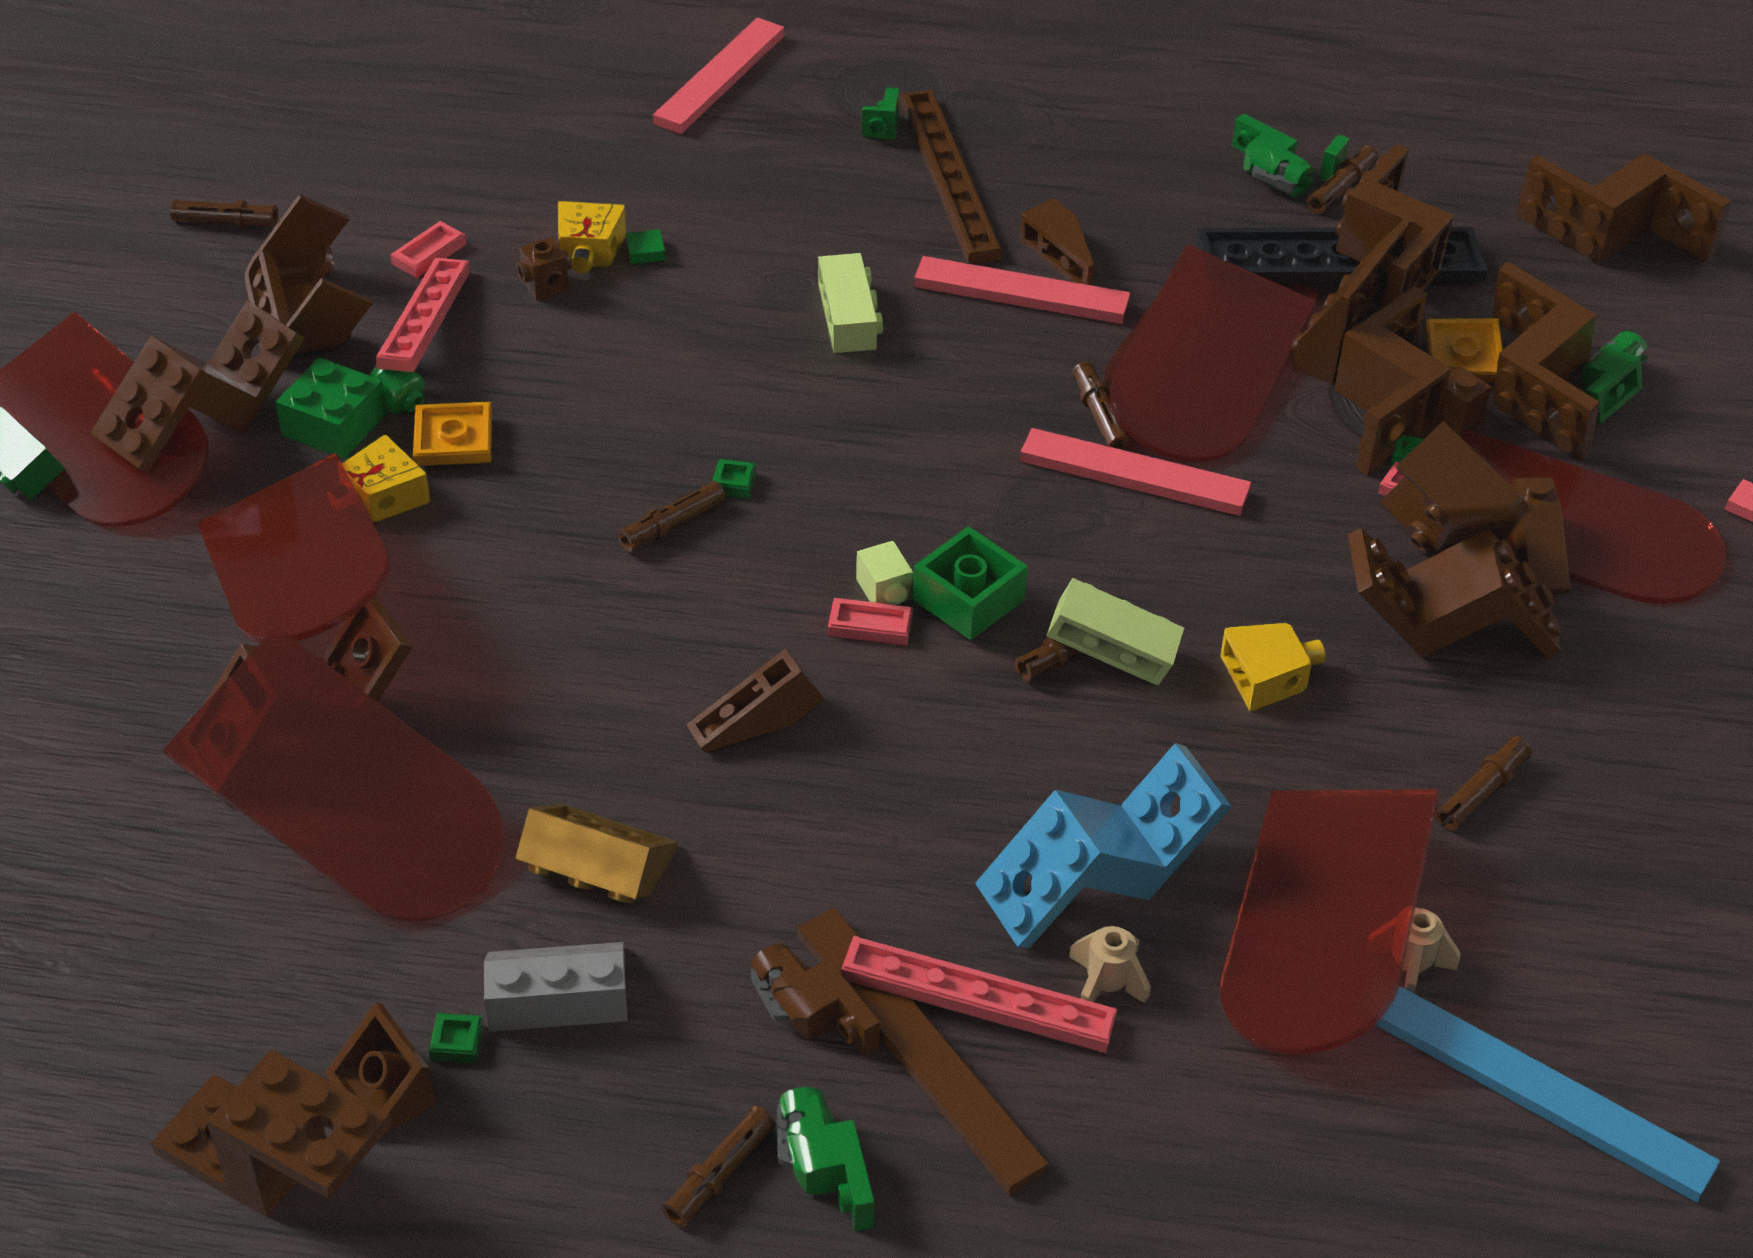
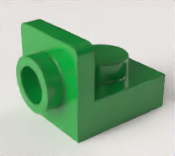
M886 87L884 100H878L877 107H862L863 137L895 139L899 120V88Z

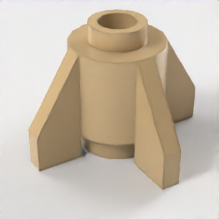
M1421 908L1409 909L1403 912L1399 919L1372 935L1367 947V955L1389 958L1390 953H1392L1397 966L1407 972L1405 989L1412 993L1415 992L1418 974L1431 967L1433 963L1435 967L1457 970L1460 961V951L1444 928L1441 919L1435 913Z
M1109 926L1075 941L1070 948L1069 958L1086 967L1089 976L1082 990L1081 999L1094 1002L1100 995L1101 990L1115 992L1126 985L1125 992L1143 1003L1146 1002L1150 996L1151 986L1136 956L1139 939L1123 928Z

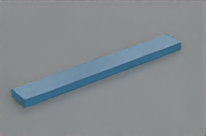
M1380 976L1359 1005L1357 1015L1696 1203L1717 1170L1721 1160L1383 976Z

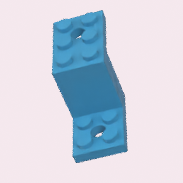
M1175 743L1122 805L1054 790L975 884L1016 946L1029 949L1083 887L1150 900L1232 806L1188 748ZM1179 795L1181 799L1180 811L1173 817L1170 811L1171 803ZM1031 874L1033 877L1031 881L1032 890L1026 896L1024 883Z

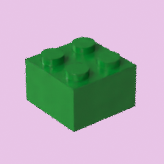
M318 358L275 402L282 436L346 459L387 415V409L383 403L384 390L382 380Z
M968 526L914 565L912 600L969 640H973L1025 600L1028 566Z

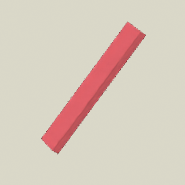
M756 18L653 114V124L682 134L784 37V26Z
M927 256L922 257L914 277V287L1117 324H1123L1130 299V292Z
M445 258L434 259L377 354V369L405 372L415 371L470 274V263L468 261Z
M1031 428L1020 452V462L1237 516L1242 514L1251 487L1250 481Z
M853 936L841 969V975L846 981L1103 1053L1107 1052L1117 1013L1116 1008Z

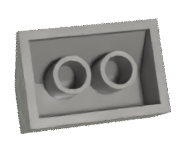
M624 942L488 952L484 960V1002L489 1032L628 1021Z

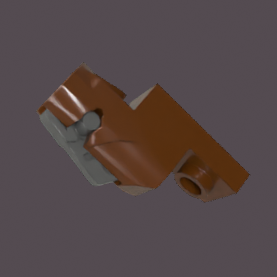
M781 943L761 950L753 958L751 963V981L774 1021H789L795 1030L807 1039L818 1037L837 1026L842 1039L849 1045L853 1043L864 1057L880 1048V1021L829 959L810 968L805 962L794 955L785 944Z

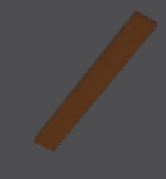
M924 90L901 94V105L967 264L973 265L1002 261V249L934 91Z
M834 907L798 926L797 937L818 963L829 959L841 974V969L853 936H859ZM847 981L880 1021V1039L1008 1196L1047 1173V1161L911 999Z

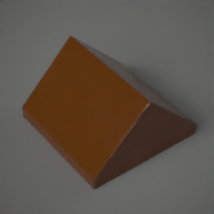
M375 1003L325 1074L331 1082L390 1113L392 1125L384 1133L386 1134L436 1106L429 1067L382 1003Z

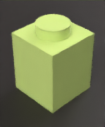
M894 541L857 551L856 580L870 602L898 605L912 600L913 571Z

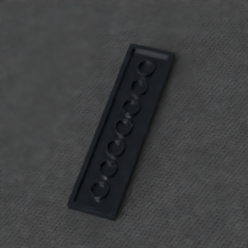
M1337 227L1198 228L1196 238L1207 284L1341 283L1343 277L1346 274L1350 275L1360 261L1336 251L1339 238L1336 235ZM1451 227L1440 272L1430 283L1485 282L1488 270L1473 227Z

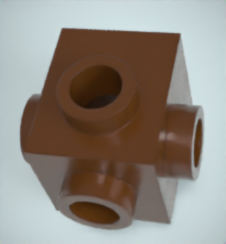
M553 237L519 247L521 262L517 263L518 275L536 301L569 291L567 270L571 269L570 257L565 249H560Z

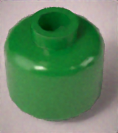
M376 366L370 376L382 380L384 390L383 403L385 408L392 414H400L406 410L411 413L415 411V405H422L425 399L423 395L426 388L425 379L416 370L414 372L377 369Z

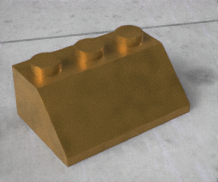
M561 803L529 808L515 859L529 863L528 870L544 876H554V872L568 876V883L570 885L592 890L595 885L609 890L608 897L614 900L633 903L634 899L651 895L676 852L678 842Z

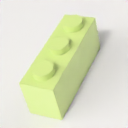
M861 253L819 256L818 285L833 353L877 349V334H883V321L881 312L875 313L877 311L875 289H869L872 287L870 267H864Z
M1072 578L1058 601L1047 637L1158 686L1173 666L1184 627L1170 622L1164 617L1141 609L1129 601L1121 600L1103 592L1091 584Z

